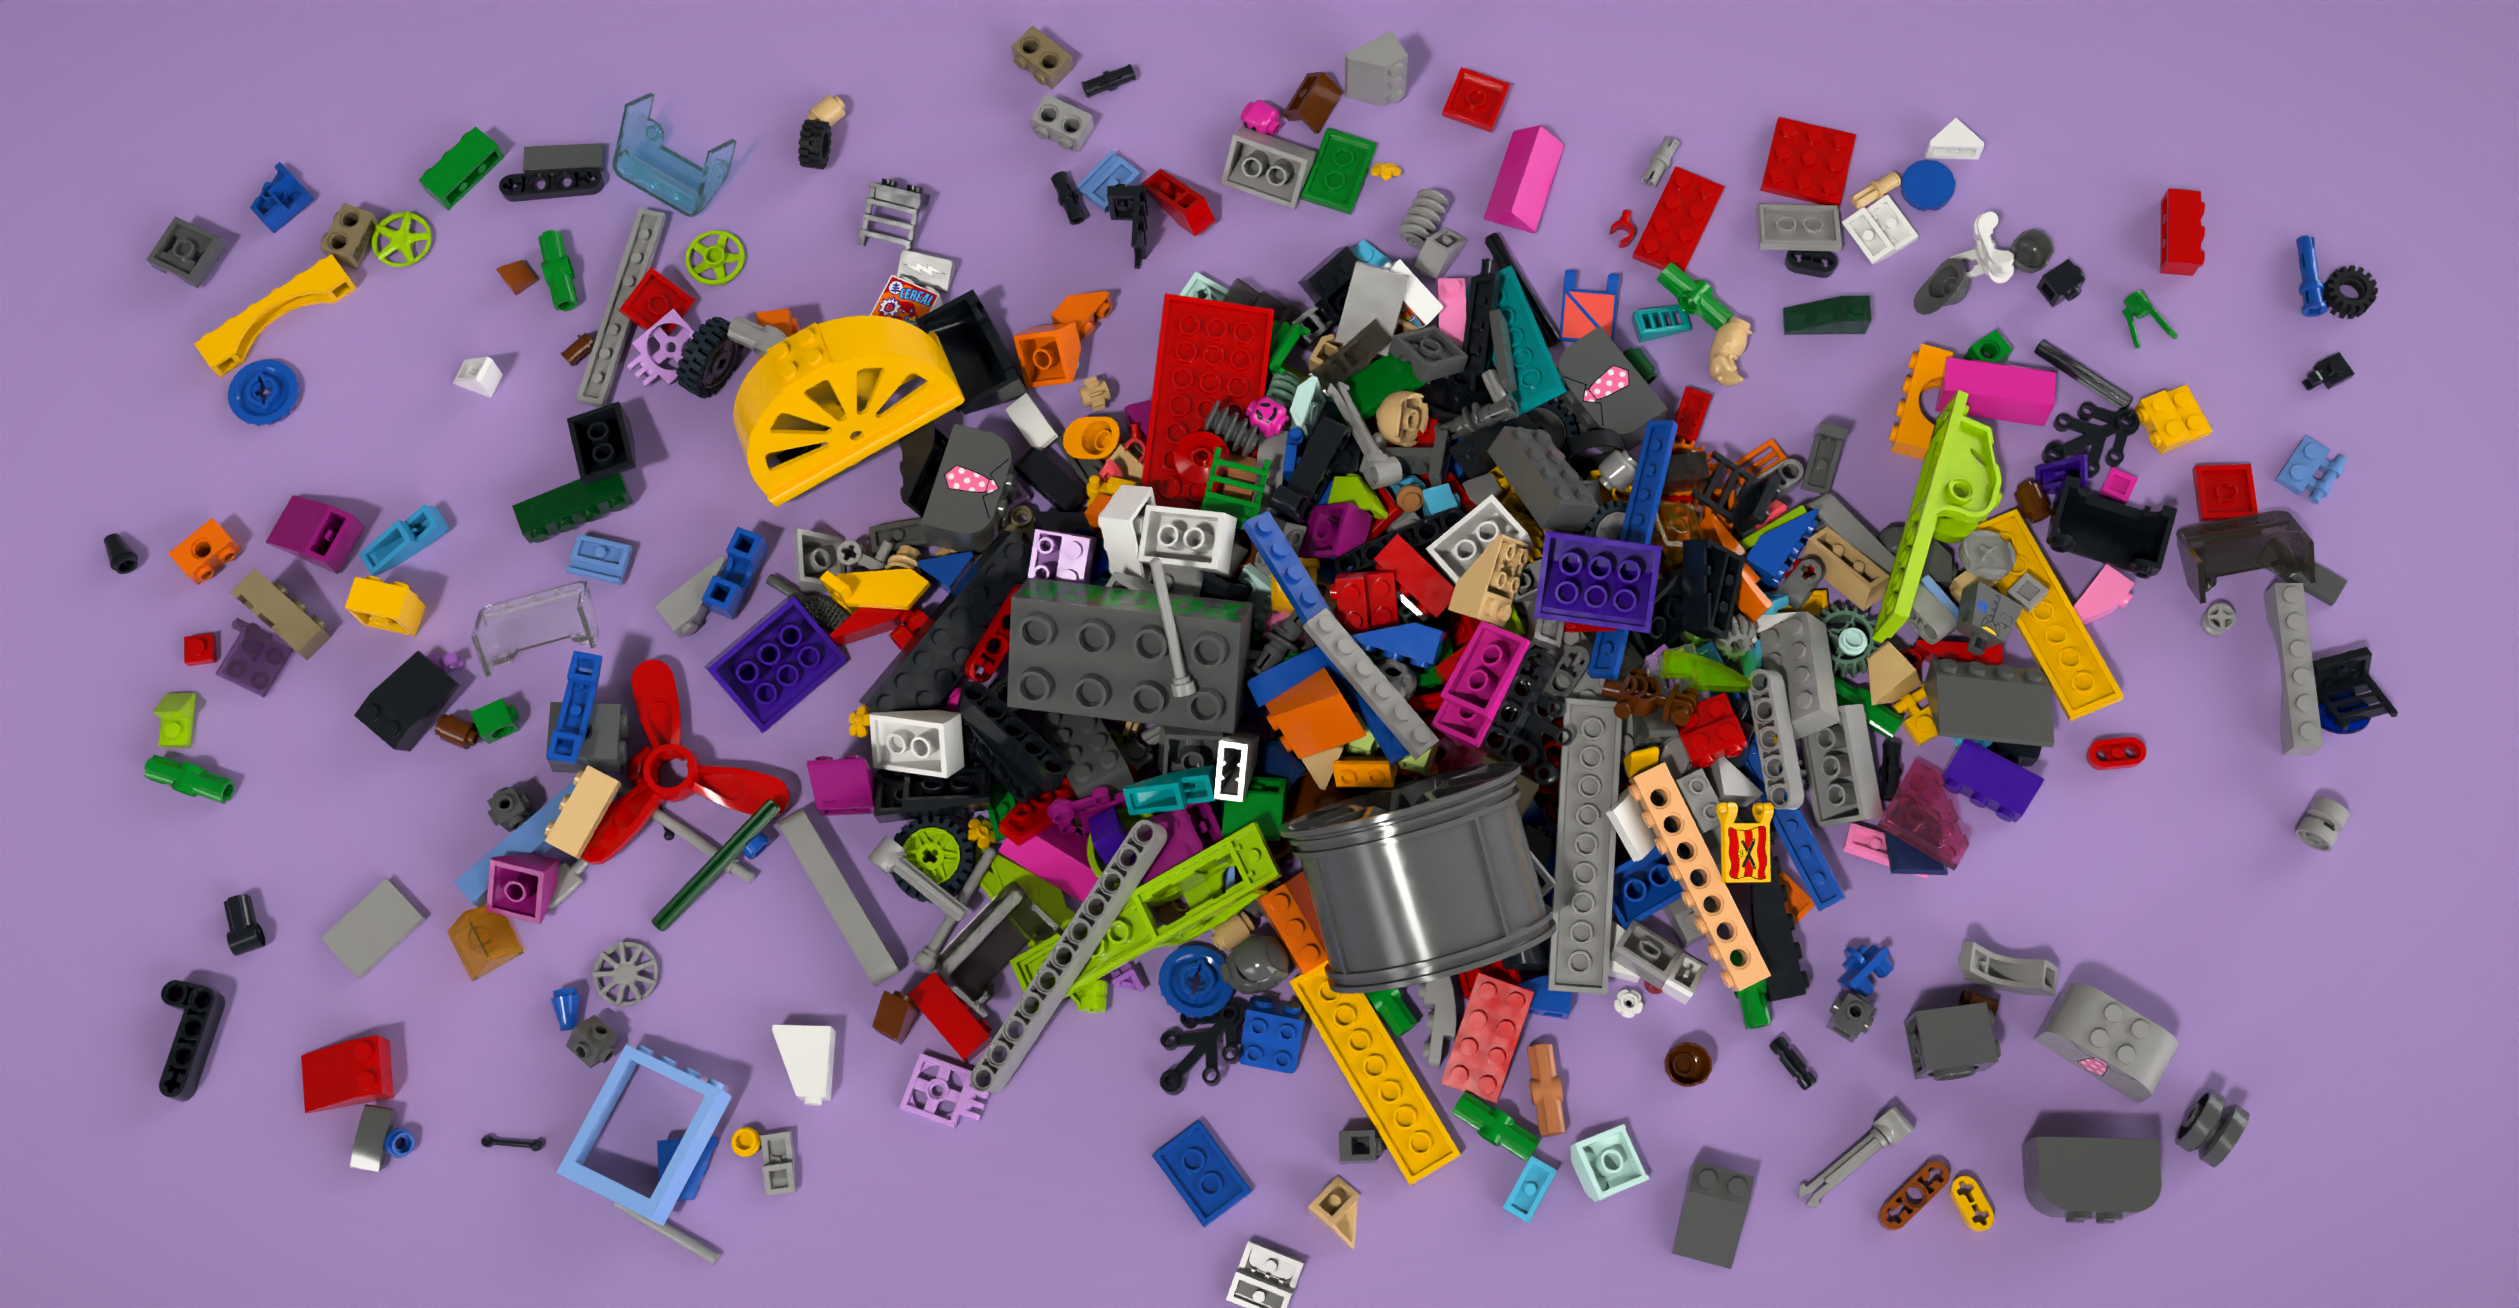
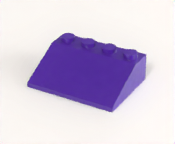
M1546 530L1534 618L1650 633L1662 546Z
M789 595L705 665L704 668L763 733L846 663L848 659L794 596Z

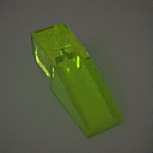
M1663 650L1659 655V679H1688V687L1694 688L1697 691L1746 693L1751 688V681L1746 677L1706 657L1670 650Z

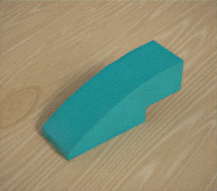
M1214 765L1180 770L1125 786L1123 793L1129 816L1183 810L1187 804L1215 801L1216 771Z

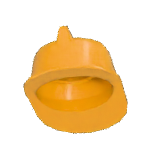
M1111 417L1078 418L1070 423L1063 436V446L1066 452L1073 458L1110 459L1118 446L1125 443L1122 439L1118 423Z

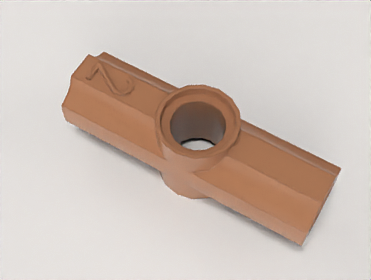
M1539 1044L1527 1047L1531 1079H1529L1532 1104L1536 1107L1540 1137L1557 1136L1566 1133L1561 1102H1563L1560 1076L1556 1072L1552 1044Z

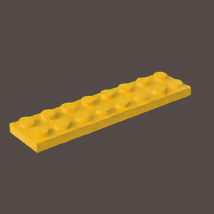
M2012 510L1977 525L1974 531L1988 530L2001 535L2000 539L2005 542L2008 540L2016 553V563L2006 577L1997 580L1998 583L1995 586L1997 592L2007 597V591L2025 573H2028L2049 589L2048 595L2030 613L2022 609L2015 622V626L2038 667L2046 674L2050 688L2069 722L2123 700L2124 695L2018 510Z
M1327 960L1306 974H1301L1289 981V984L1307 1011L1313 1025L1407 1183L1411 1186L1460 1157L1461 1154L1365 994H1344L1330 990L1329 978L1326 976L1324 969L1326 964L1329 963Z

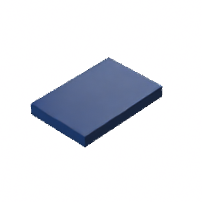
M1200 1120L1152 1154V1157L1204 1228L1252 1193L1249 1186Z

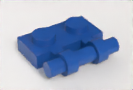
M1297 427L1292 428L1287 434L1282 474V485L1286 487L1301 459V456L1298 455L1302 451L1304 436Z

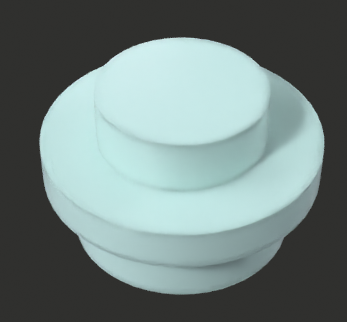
M1847 628L1841 632L1838 638V645L1845 654L1856 656L1865 650L1867 637L1858 628Z

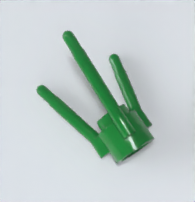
M2142 290L2129 295L2123 303L2126 309L2122 313L2127 319L2135 348H2140V343L2133 321L2134 316L2137 319H2142L2150 314L2168 335H2171L2174 339L2178 338L2176 332L2156 311Z

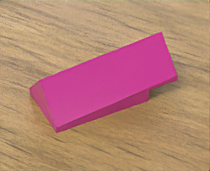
M1541 125L1513 131L1484 215V220L1535 234L1564 148V144Z
M1946 357L1935 411L1941 412L1956 392L1961 390L1969 394L1966 402L1969 410L1966 416L2044 426L2054 407L2056 372L1976 359L1971 361Z
M1481 620L1440 694L1444 701L1430 726L1466 748H1479L1531 642L1526 638Z
M1056 823L1020 847L1006 837L998 851L1024 869L1061 889L1070 898L1073 897L1081 903L1084 902L1098 880L1090 867L1087 857L1088 839L1076 831L1071 834H1061Z

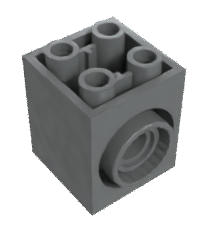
M550 702L547 752L553 730L555 731L562 702ZM594 703L586 738L584 739L577 763L570 764L548 760L552 771L578 773L580 769L585 771L589 765L604 774H622V765L628 764V749L626 748L624 738H629L630 721H628L627 713H623L621 704Z
M1160 725L1159 775L1214 765L1216 771L1219 741L1223 738V733Z
M1987 1002L1915 1011L1904 1021L1915 1080L1933 1078L1936 1081H1945L1969 1077L1976 1072L1987 1070L1999 1061L1998 1057L2001 1056L1999 1041L1997 1039L1994 1040L1992 1028L1995 1026L1992 1010H1988Z

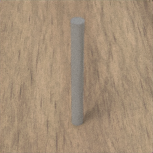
M617 1203L614 1204V1207L711 1264L715 1265L719 1260V1253L665 1222L664 1226Z

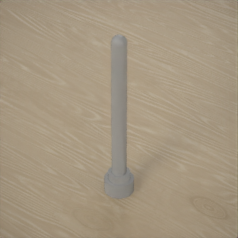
M1153 558L1150 561V567L1175 676L1172 678L1173 697H1184L1196 692L1194 680L1190 679V675H1186L1162 562L1159 558Z
M992 847L985 849L956 898L964 906L996 855V851ZM946 915L928 947L923 948L921 952L918 951L912 962L932 973L938 964L936 961L938 958L937 952L956 921L949 915Z

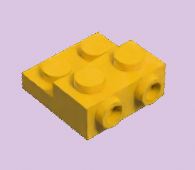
M2187 384L2169 392L2163 390L2141 399L2135 407V413L2138 415L2140 423L2144 424L2149 433L2148 437L2151 445L2157 448L2160 455L2209 436L2213 431Z

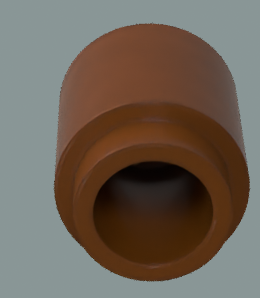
M2027 481L2016 487L2018 491L2014 493L2015 500L2024 518L2028 519L2030 524L2038 523L2051 515L2049 511L2051 506L2040 483L2033 484L2032 481Z
M443 714L435 726V734L440 736L441 740L463 749L475 746L480 738L475 722L454 714Z

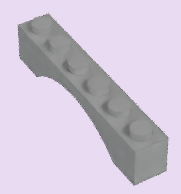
M2274 583L2264 593L2266 619L2275 638L2281 668L2282 709L2279 729L2283 756H2311L2323 747L2304 587L2303 583Z

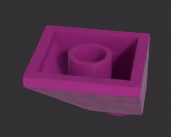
M1350 502L1315 506L1308 519L1307 529L1298 557L1305 559L1339 557L1365 543L1370 532L1373 516Z
M535 853L492 857L489 865L486 911L541 924L557 886L559 859Z

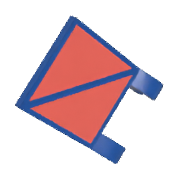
M1566 270L1563 283L1559 341L1575 343L1601 326L1614 342L1619 275L1615 273L1608 275L1606 292L1574 289L1576 271Z

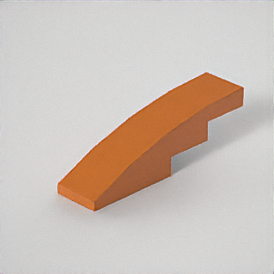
M1711 512L1693 529L1697 539H1709L1743 557L1748 555L1745 549ZM1744 562L1735 604L1753 624L1774 604L1756 585L1761 580L1760 577Z

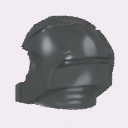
M1271 935L1251 936L1235 947L1226 958L1225 964L1219 966L1223 983H1229L1233 989L1240 991L1241 994H1258L1279 986L1287 977L1289 956L1285 947L1281 944L1280 938ZM1237 967H1238L1239 971H1240L1247 979H1243V978L1239 975V973H1238V971H1237Z

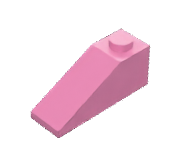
M1438 278L1436 299L1444 308L1437 314V328L1462 350L1466 324L1465 278Z
M2106 564L2073 608L2083 625L2091 623L2113 613L2118 605L2124 608L2133 596L2129 591L2135 583Z

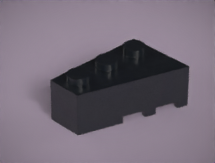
M1709 539L1682 540L1683 630L1701 639H1727L1745 557Z

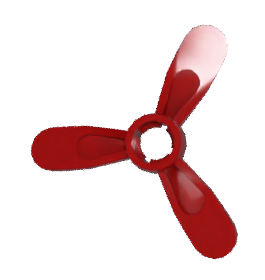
M651 659L643 661L634 669L631 683L639 719L653 748L644 762V781L610 804L581 858L593 865L603 864L610 860L642 829L663 801H684L695 793L731 810L753 815L767 799H771L780 807V811L774 817L777 818L789 806L790 791L780 779L760 772L735 767L701 766L695 754L682 746L681 709L673 672L667 664L660 660ZM674 759L688 761L686 764L688 774L681 784L671 788L658 785L660 783L658 773L665 763Z

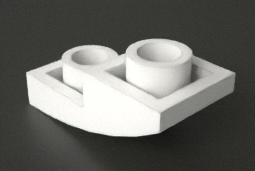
M1027 393L1005 409L1029 444L1039 451H1042L1059 437L1048 419L1041 413Z

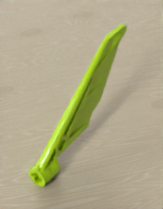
M976 845L975 866L981 858V854L985 851V849L979 848L978 845ZM996 853L990 863L993 873L986 870L979 885L1028 946L1033 948L1066 929L1076 913L1067 907L1062 890ZM1096 980L1069 995L1077 1005V1011L1087 1013L1106 1012L1108 982Z

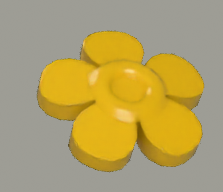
M1376 163L1371 168L1370 173L1373 176L1380 175L1383 180H1388L1392 175L1399 176L1401 169L1395 163Z
M860 706L856 713L852 712L849 716L848 721L852 724L849 727V734L852 737L859 736L860 738H865L869 733L867 727L870 726L868 709Z
M978 819L969 821L968 827L970 830L966 833L969 841L974 842L977 840V845L981 849H986L990 843L996 841L994 832L991 830L992 825L990 821L986 819L982 820V822Z

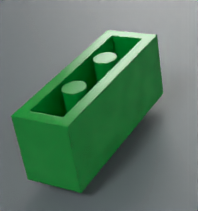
M475 126L470 132L465 133L451 150L446 151L432 168L427 169L419 179V182L432 198L449 211L504 158V155L498 145Z

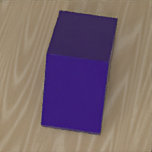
M2085 454L2035 466V483H2040L2044 494L2055 495L2057 488L2066 475L2080 478L2079 487L2081 489L2088 482V460Z
M1115 807L1088 818L1092 844L1106 866L1127 836ZM1135 853L1130 858V864L1136 861Z

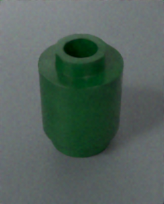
M1631 347L1623 352L1624 356L1648 385L1657 378L1656 368L1640 348L1633 349Z

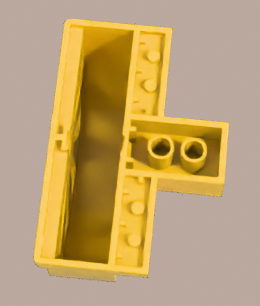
M851 316L819 324L815 322L766 350L767 353L748 372L737 392L733 419L736 434L750 473L756 484L766 494L767 499L773 506L777 507L956 408L965 399L940 340L934 331L927 334L910 323L890 317ZM918 376L927 380L883 413L876 414L898 387ZM866 406V408H865L864 410H862V411H857V408L860 409V408ZM826 427H830V428H829L828 430H826V431H821V430H823V429L826 428ZM862 431L859 436L851 437L853 432ZM827 442L824 446L777 466H767V460L785 450Z

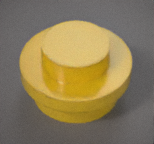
M750 1127L738 1129L731 1139L733 1151L741 1157L753 1156L761 1146L759 1133Z

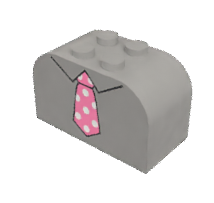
M2073 982L2060 991L2033 1039L2136 1103L2151 1097L2179 1047L2177 1039L2161 1026L2106 993L2078 982Z

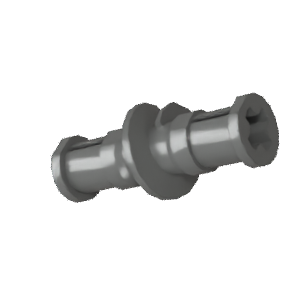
M1510 394L1505 395L1502 400L1493 404H1486L1482 408L1477 402L1472 403V412L1468 407H1462V415L1455 417L1454 420L1444 424L1436 423L1434 425L1435 436L1437 430H1447L1450 442L1458 438H1464L1472 432L1498 424V422L1510 417L1512 419L1519 416L1518 406Z
M1293 610L1288 618L1286 617L1281 628L1272 624V629L1276 634L1265 633V637L1270 642L1264 646L1262 653L1253 665L1251 663L1248 665V668L1256 675L1281 663L1288 650L1299 651L1294 642L1303 634L1304 624L1295 610Z

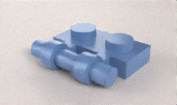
M2306 435L2275 481L2298 496L2305 488L2312 492L2309 500L2314 504H2319L2321 499L2327 497L2331 491L2330 486L2333 481L2338 479L2343 473V466L2347 460L2344 456L2337 455L2333 462L2328 461L2325 457L2330 449ZM2317 469L2325 473L2321 480L2313 478Z

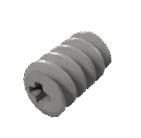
M1426 188L1420 189L1412 202V207L1408 209L1407 215L1398 227L1399 237L1409 246L1421 250L1425 243L1424 241L1431 236L1429 233L1435 232L1436 227L1434 224L1440 223L1441 219L1439 216L1445 214L1443 206H1449L1448 200L1438 191Z

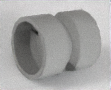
M2316 797L2307 811L2308 817L2302 819L2295 833L2298 839L2309 847L2329 852L2339 837L2338 832L2342 831L2348 822L2350 813L2336 801L2324 797Z

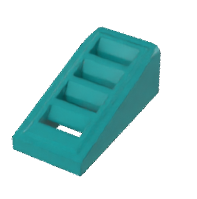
M1679 305L1634 311L1631 320L1639 343L1691 331L1687 313L1683 312ZM1674 314H1679L1682 324H1676ZM1664 317H1669L1671 326L1666 325ZM1654 319H1659L1661 327H1656ZM1645 321H1649L1651 328H1646Z

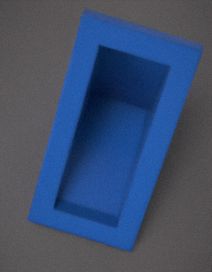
M972 551L917 561L918 567L922 571L921 575L948 593L954 589L975 563Z

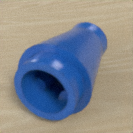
M576 988L554 990L551 1002L560 1025V1031L573 1030L578 1025L580 994H577Z

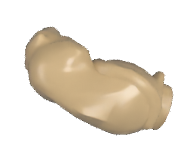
M1731 317L1729 322L1717 330L1709 352L1710 377L1722 386L1728 387L1740 384L1743 381V378L1738 375L1737 366L1734 362L1744 352L1747 345V336L1752 335V332L1749 330L1751 325L1735 317Z

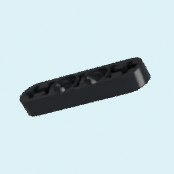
M587 167L511 174L502 178L499 183V189L506 200L518 202L594 195L602 191L605 182L601 173L596 168ZM591 177H594L595 180H593L591 185H588L587 182L590 181ZM569 178L572 180L568 188L558 187L562 179ZM544 181L546 184L542 190H532L535 182ZM516 184L517 187L513 189V192H509L508 189H511L512 185Z

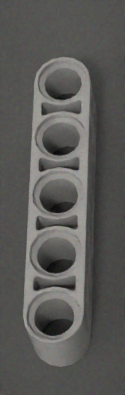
M1756 669L1747 678V688L1768 803L1773 804L1775 809L1795 810L1803 804L1804 790L1784 680L1777 671ZM1765 677L1767 678V686H1766V688H1764V685H1763V681H1764ZM1770 706H1772L1773 709L1771 716H1769L1768 714ZM1775 734H1777V737H1778V741H1777V744H1776V745H1774V742H1773V738H1774V735H1775ZM1780 762L1783 765V770L1781 774L1778 770ZM1785 791H1787V794H1788V799H1787L1786 803H1785V801H1784V792H1785Z

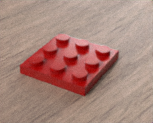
M1778 117L1760 191L1820 205H1837L1839 209L1856 134Z

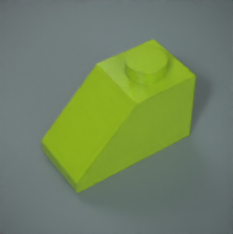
M1347 474L1346 477H1334L1327 505L1350 502L1372 515V519H1387L1388 512L1375 491L1362 481L1363 478L1361 476Z

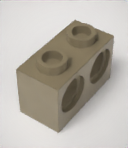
M1033 25L1011 46L1014 63L1022 70L1027 69L1039 84H1046L1052 90L1073 69L1071 55ZM1030 50H1035L1034 53H1027ZM1049 65L1055 66L1053 68H1046Z
M343 203L340 210L335 213L328 233L322 237L320 249L326 257L332 254L338 263L357 269L372 242L375 225L379 224L373 213Z

